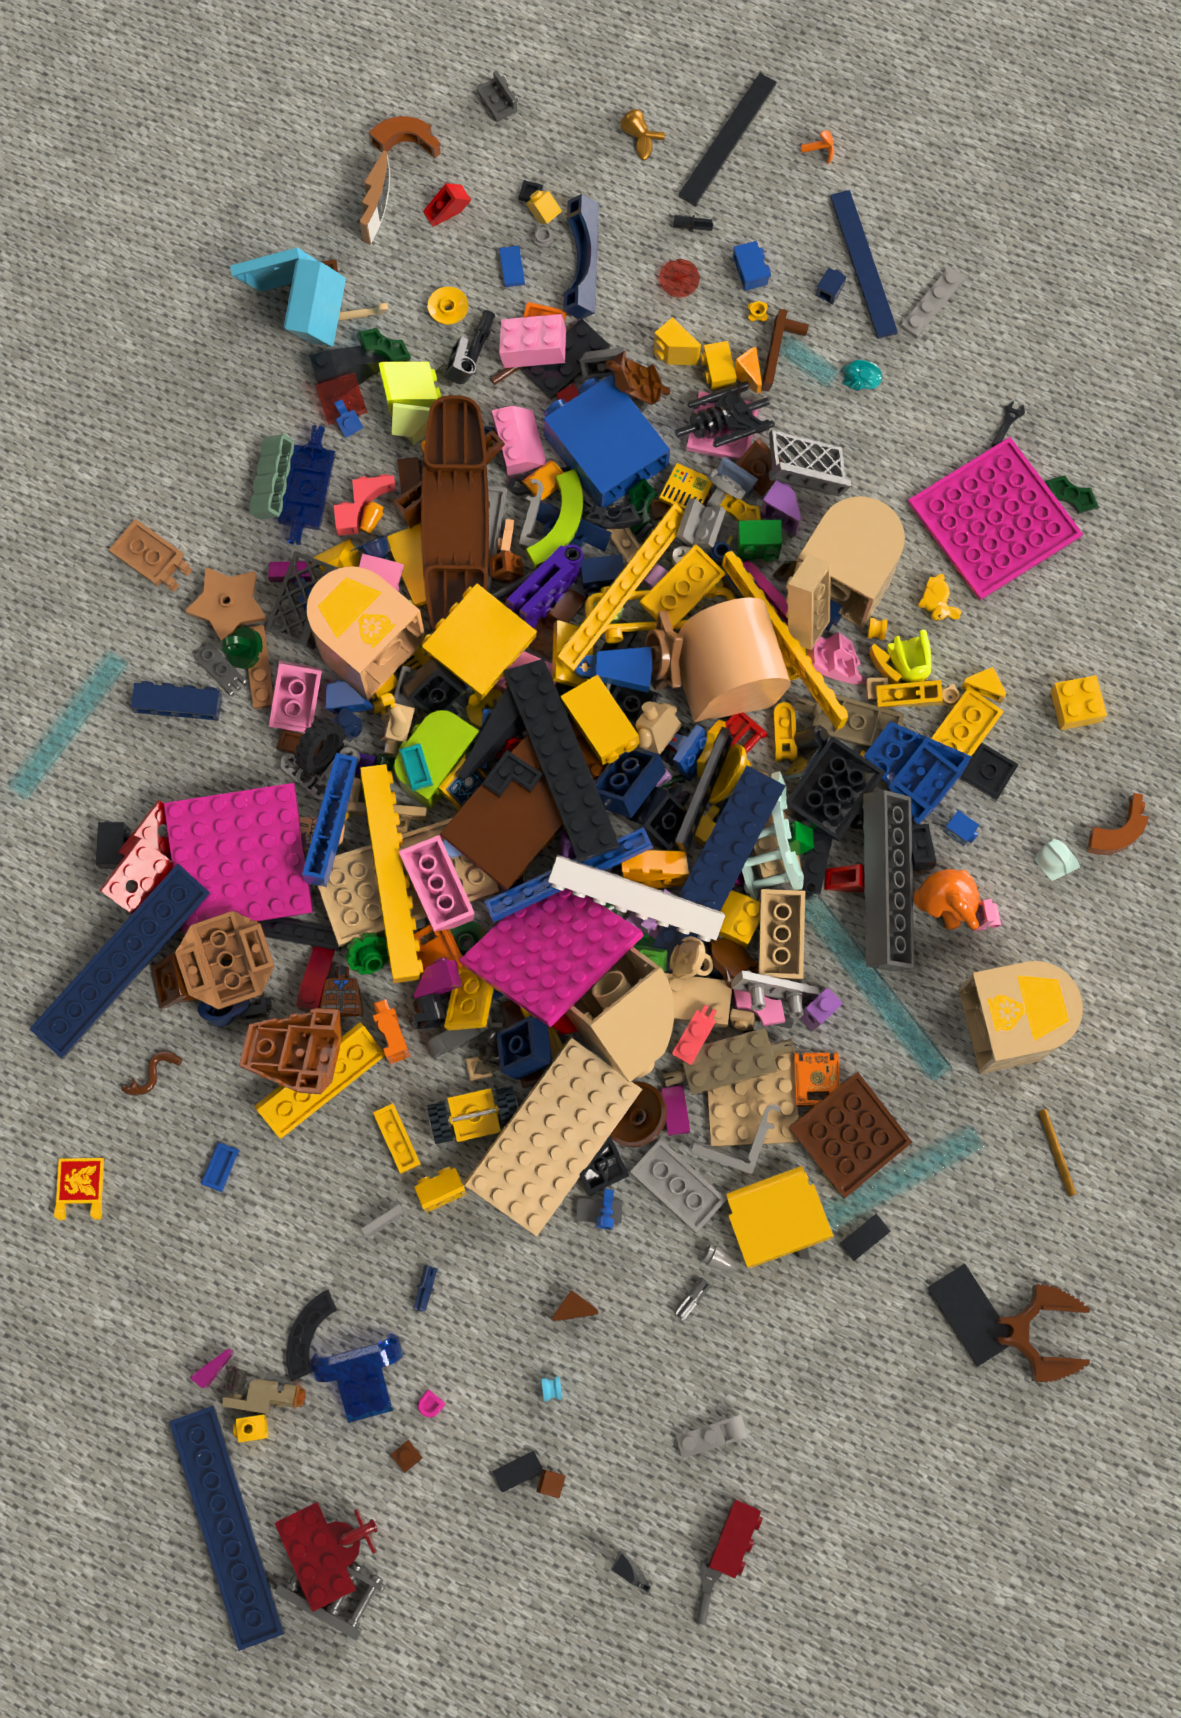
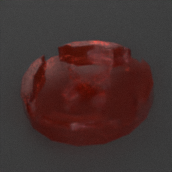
M676 259V261L667 262L661 269L659 276L660 285L664 292L676 298L687 297L698 288L700 275L693 263L684 259Z

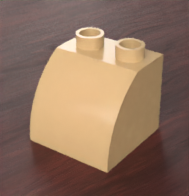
M632 947L565 1014L589 1048L628 1082H631L635 1078H641L650 1073L655 1065V1061L665 1053L673 1029L674 1000L669 981L662 968Z

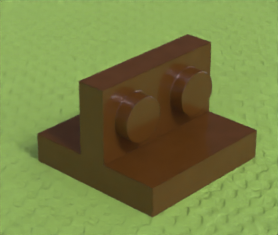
M758 438L736 464L759 479L754 490L762 497L775 481L769 479V472L773 469L771 449ZM779 457V462L785 463V462Z
M175 953L151 967L160 1009L169 1008L175 1003L199 1000L188 994Z

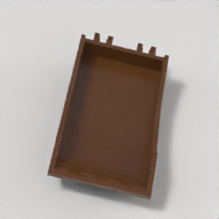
M567 714L595 783L609 763L602 765L569 714ZM526 736L511 753L542 773L529 738ZM542 776L531 793L512 781L500 798L482 787L481 784L442 830L440 836L507 891L534 863L564 827L544 776Z

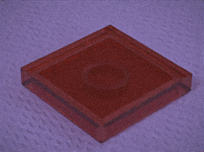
M355 373L315 385L328 425L337 423L335 419L340 414L334 402L342 399L348 412L354 409L357 416L368 413Z

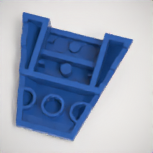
M891 721L864 755L867 760L886 772L882 778L892 792L911 797V816L917 824H921L940 804L963 774L972 758L968 754Z

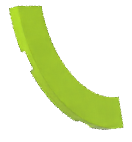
M575 469L556 476L555 480L561 493L562 507L555 526L541 541L526 548V553L535 569L540 567L561 545L563 547L569 545L579 527L583 509V494Z

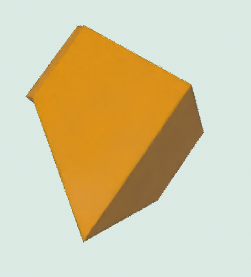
M753 347L736 359L735 373L738 381L741 383L747 381L749 389L755 393H761L762 381L757 349Z

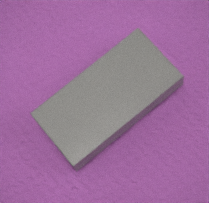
M399 1204L361 1228L366 1237H370L403 1216L405 1212Z

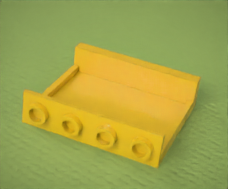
M476 584L473 588L469 587L462 596L464 599L459 604L456 602L449 610L450 615L446 619L442 618L435 626L437 630L432 635L428 634L421 644L423 645V654L427 652L474 690L475 696L482 701L501 679L503 671L509 669L536 638L537 631L479 584Z

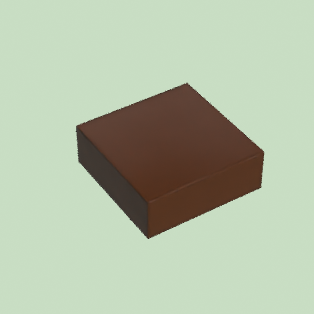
M542 1469L536 1492L560 1498L566 1475Z

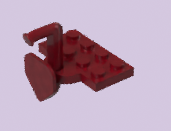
M315 1502L274 1523L312 1612L356 1591L347 1567L354 1563L358 1557L361 1540L366 1539L373 1554L377 1553L371 1533L378 1532L377 1525L373 1519L366 1523L358 1508L354 1510L360 1525L356 1529L346 1522L335 1521L327 1523L319 1502Z

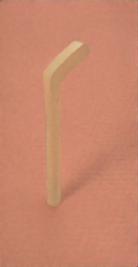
M380 303L372 309L340 312L338 321L383 314L388 310V304Z

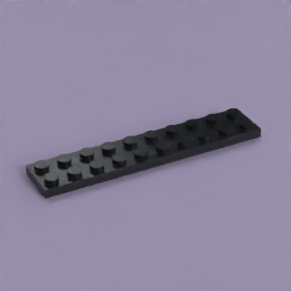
M540 659L504 670L503 676L577 862L579 863L619 850V842L545 660Z

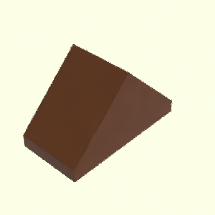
M571 1290L552 1316L553 1322L598 1315V1309Z

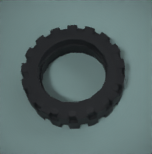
M327 717L325 719L320 718L317 722L314 721L311 727L304 731L305 734L301 735L300 742L295 749L297 751L294 754L295 764L312 776L321 775L334 760L336 753H340V750L344 747L345 730L341 725ZM327 736L324 746L322 747L320 752L315 757H313L317 746L319 745L321 740H323Z

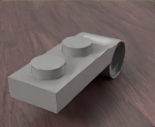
M741 1414L676 1435L682 1458L748 1437Z

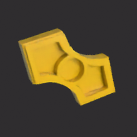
M727 494L720 505L726 510L725 513L733 516L738 523L739 521L761 520L759 506L749 505L730 494Z
M718 720L708 731L706 745L697 760V774L700 778L721 728H726L724 721Z

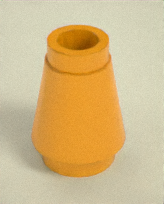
M369 501L364 506L359 529L371 534L384 514V507Z

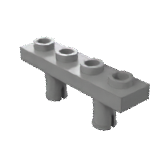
M741 971L731 980L732 989L750 993L752 1010L760 1011L766 1007L764 996L788 1001L790 1017L793 1019L801 1018L804 1015L802 1004L808 1005L819 995L818 987L807 983L792 982L788 979L755 974L751 971Z

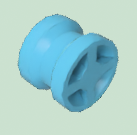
M560 1376L555 1377L553 1380L541 1379L544 1402L549 1401L551 1398L561 1400Z

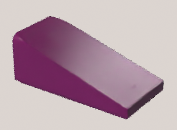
M228 1348L189 1378L201 1388H208L233 1356L234 1350Z

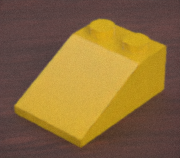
M731 890L720 911L725 914V918L718 935L747 949L760 923L761 902Z

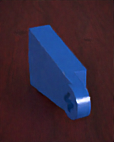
M651 647L598 651L596 655L585 656L574 672L582 679H591L598 675L604 683L648 692L652 673ZM583 663H587V667L591 668H588L587 672H584L583 669L579 666H582Z

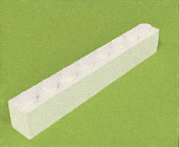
M558 854L548 882L552 883L551 887L564 891V888L573 890L572 894L578 897L585 898V895L593 897V901L598 904L606 905L607 902L615 905L614 909L626 913L627 910L636 912V917L647 920L648 917L656 919V923L664 927H668L669 924L676 926L677 931L684 934L696 933L698 934L697 938L710 942L711 939L717 940L725 918L723 912L595 867L578 863L575 860Z

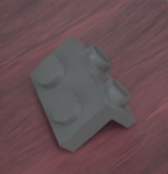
M498 71L493 72L492 80L476 87L478 95L496 122L517 112V95L514 91H510L507 80L504 76H500Z

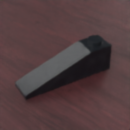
M361 346L331 349L309 355L323 402L344 396L351 389L380 372V362H388L387 359L379 354L364 353Z

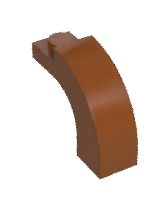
M409 116L392 117L377 124L369 131L370 143L381 152L383 150L388 152L396 144L408 141L420 145L434 158L441 154L440 142L432 135L431 126L418 118Z
M1134 793L1130 797L1127 820L1123 827L1116 830L1094 827L1090 831L1087 853L1099 855L1115 854L1125 850L1139 838L1149 816L1140 815L1143 814L1145 809V802L1142 801L1143 794Z

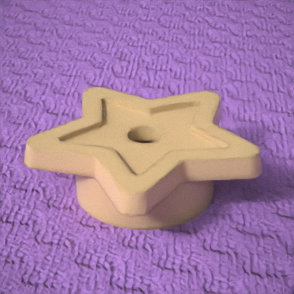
M955 684L942 689L943 705L939 706L949 705L953 709L963 696L955 688Z

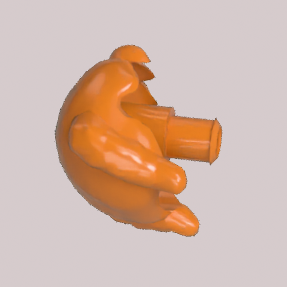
M946 869L935 872L925 879L918 890L914 892L915 906L923 912L925 910L935 918L942 916L945 929H957L961 925L960 921L966 922L973 930L979 928V922L975 913L981 902L980 895L973 877L966 870Z

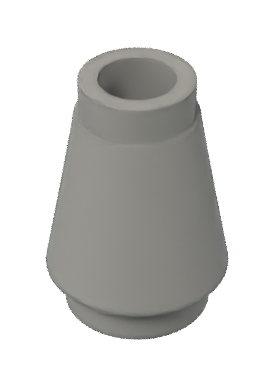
M709 1245L702 1257V1261L706 1263V1266L730 1273L734 1271L737 1265V1261L717 1245Z

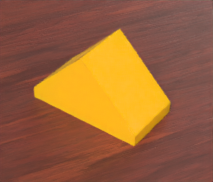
M993 667L967 677L961 687L965 690L970 687L980 695L998 702H1002L1006 695V691Z

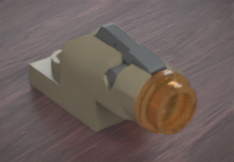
M267 1374L263 1379L250 1382L246 1400H244V1395L231 1393L230 1398L223 1397L222 1406L270 1414L272 1405H274V1408L291 1407L297 1409V1407L304 1406L306 1389L301 1388V1385H296L293 1382Z

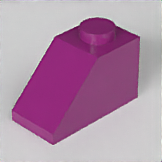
M444 957L434 960L433 965L427 966L414 993V998L418 999L434 993L443 994L461 987L462 982L456 961L447 960Z

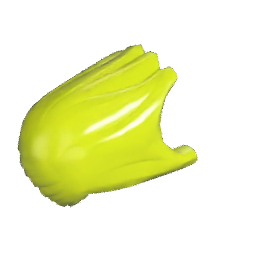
M920 630V637L911 638L909 641H900V637L896 636L894 643L887 644L888 653L891 656L890 658L896 671L902 675V679L907 683L923 682L931 673V651L926 630Z

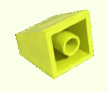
M429 362L379 363L391 417L393 416V403L431 407L434 401L441 397L439 387L435 388L434 381H437L435 369H430Z

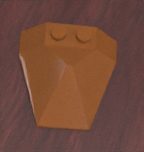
M316 1008L310 1010L309 1013L301 1015L295 1013L284 1019L277 1020V1018L249 1024L239 1067L298 1093L321 1095L332 1083L341 1045L340 1011Z

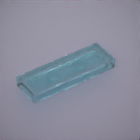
M793 336L786 341L779 351L781 355L827 388L840 374V369Z

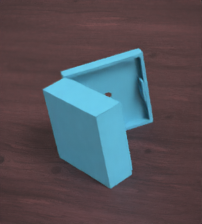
M299 248L289 249L230 266L233 277L259 292L291 284L284 328L309 343L329 347L334 346L346 282L344 276Z

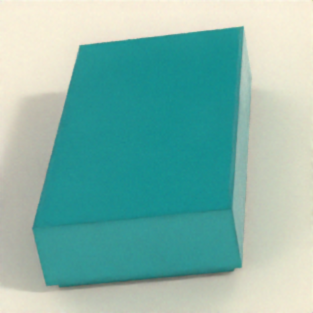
M421 744L399 749L412 792L433 786Z

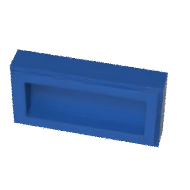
M520 247L499 248L505 287L525 285Z
M218 1142L201 1185L223 1192L240 1150Z

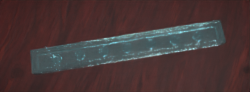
M112 651L108 653L10 784V789L27 800L30 798L129 664L128 661Z
M974 1127L851 1193L845 1199L842 1198L824 1208L831 1230L985 1147Z

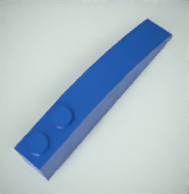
M339 753L335 755L302 873L305 883L323 887L328 885L349 804L357 757Z

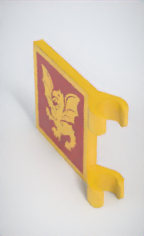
M104 1158L59 1159L56 1205L54 1210V1217L57 1220L66 1219V1204H92L90 1216L94 1220L102 1218Z

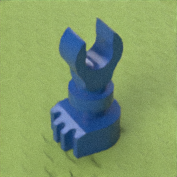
M605 1189L603 1207L600 1208L599 1212L601 1217H596V1228L613 1229L614 1219L610 1218V1216L613 1215L611 1208L614 1190Z

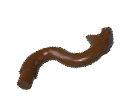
M168 1050L159 1051L148 1062L149 1079L147 1083L139 1086L136 1080L132 1078L131 1085L128 1087L123 1085L122 1091L131 1096L149 1093L157 1083L156 1066L158 1062L166 1061L180 1066L183 1058Z

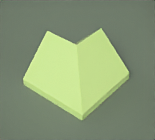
M393 403L392 435L406 436L413 445L426 437L430 407Z

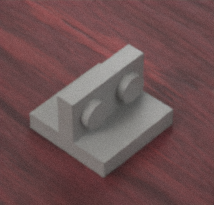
M689 499L676 537L691 548L697 544L706 553L709 548L714 547L726 510L722 506L705 507L698 500Z

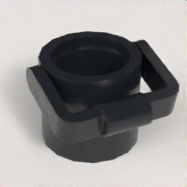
M440 994L425 995L413 1002L416 1014L411 1015L409 1023L414 1030L436 1028L445 1023L447 1014Z

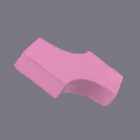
M733 989L737 1009L754 1012L759 1017L763 1026L785 1023L781 1000H773L764 996L766 1007L763 1010L755 1011L751 1009L750 993Z

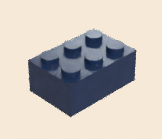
M636 747L631 752L626 751L619 755V758L613 763H609L595 781L605 810L632 818L666 773L660 755Z

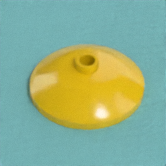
M735 744L730 747L709 803H719L731 796L747 765V754L743 746Z

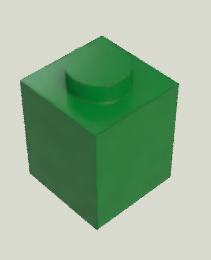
M797 821L789 823L792 838L788 839L791 852L795 851L798 856L813 849V829Z

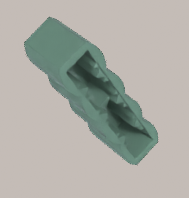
M285 434L265 437L261 444V457L257 464L258 475L254 481V495L250 501V514L258 519L279 517L282 512V497L286 492V478L290 472V458L294 451V441Z

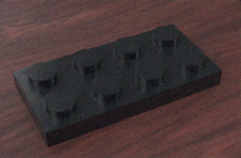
M581 319L566 332L565 363L527 366L523 373L552 400L558 392L566 388L582 373L580 359L585 352L610 349V345Z

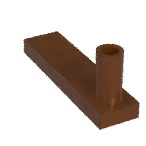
M779 309L775 316L761 391L769 392L773 385L783 331L802 336L807 334L809 324L787 319L788 310Z

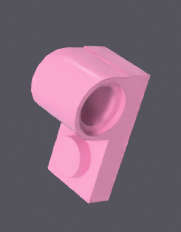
M992 899L981 901L975 913L979 922V928L973 931L986 930V927L991 926L992 928L1000 927L1001 921L997 904L992 903Z

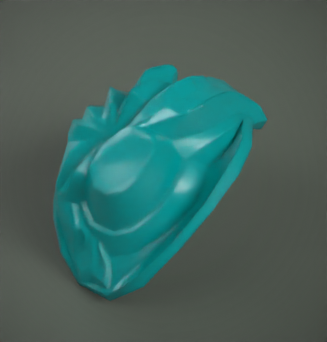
M855 360L848 365H844L845 381L841 383L856 391L875 389L880 385L883 375L881 369L874 363L866 360Z

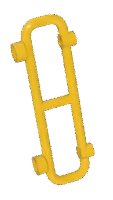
M716 585L705 595L706 598L723 595L728 601L736 599L731 590L726 587H716ZM610 586L601 588V593L592 594L587 598L585 602L586 617L593 609L594 603L600 600ZM650 590L634 591L628 600L642 599ZM681 620L673 629H681L687 620ZM656 622L609 624L603 633H605L607 643H618L623 640L622 632L655 629Z

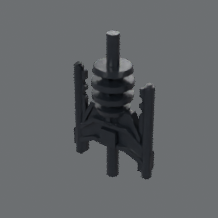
M747 381L731 385L729 388L689 401L687 406L693 409L699 408L700 405L706 406L707 403H717L714 407H709L707 410L703 409L698 411V414L694 413L691 415L690 425L676 429L675 435L679 438L693 433L696 438L703 439L705 436L710 437L713 434L720 433L722 429L727 428L728 431H733L730 435L725 434L724 437L714 438L712 445L717 448L755 433L759 434L774 427L775 422L768 419L761 421L752 415L751 411L770 405V401L766 397L746 404L741 398V393L748 391L749 383Z

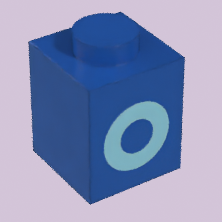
M958 810L943 832L962 846H965L967 842L972 844L979 834L976 832L979 824Z

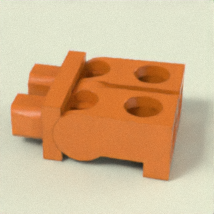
M386 999L374 1003L377 1014L373 1015V1018L389 1047L383 1049L389 1064L411 1057L398 1024L399 1019L395 1009H390Z

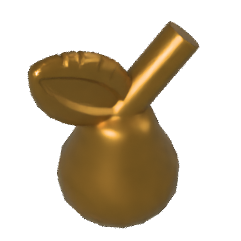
M631 109L620 120L622 131L638 139L636 150L639 158L643 161L652 153L653 144L651 139H665V132L648 131L644 115L639 109Z

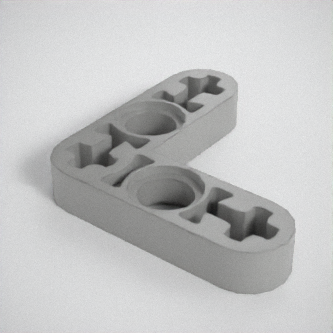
M347 747L340 751L339 754L344 755L353 753L352 756L358 758L357 765L360 762V754L356 749ZM285 754L280 761L283 771L315 798L323 800L324 795H319L320 790L313 785L317 783L321 787H327L334 760L322 775L312 776L310 782L304 783L302 781L304 770L300 768L297 771L292 767L287 768L289 765L287 761L288 759H295L294 754Z

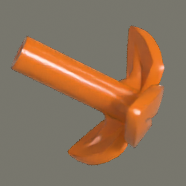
M825 130L820 133L823 140L801 145L802 153L825 148L828 150L827 164H829L834 155L833 137L829 130Z

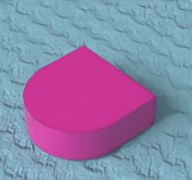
M428 1389L419 1400L418 1409L423 1416L434 1417L442 1410L446 1403Z

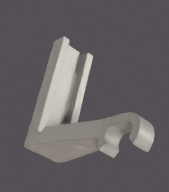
M537 479L531 480L533 485L537 484L539 486L537 496L533 498L530 496L526 497L530 502V506L519 541V545L526 548L540 541L528 538L529 536L532 537L544 490L543 484Z
M777 1104L766 1106L748 1158L698 1140L694 1141L691 1152L752 1174L767 1130L775 1128L773 1123L767 1121L768 1113L770 1110L779 1112L781 1107Z

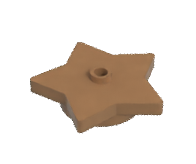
M206 568L203 593L186 609L187 615L211 623L220 641L231 636L236 629L245 624L265 621L266 616L254 599L257 580L256 572L252 571L228 577L210 568Z
M667 611L658 612L656 628L648 632L645 640V647H651V678L654 680L655 690L664 689L667 684L671 688L681 687L679 658L683 637L673 631Z

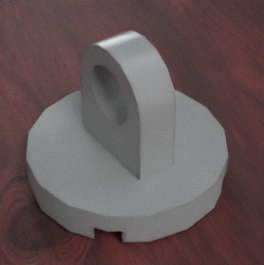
M711 470L707 477L718 487L709 499L708 507L720 506L727 494L737 499L743 498L746 492L742 490L738 483L726 475L718 476L717 470Z

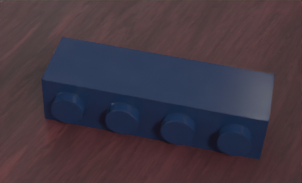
M142 681L141 683H134L131 709L134 713L219 721L222 695L214 687L197 689L192 685L175 687L171 683L154 685L152 682Z

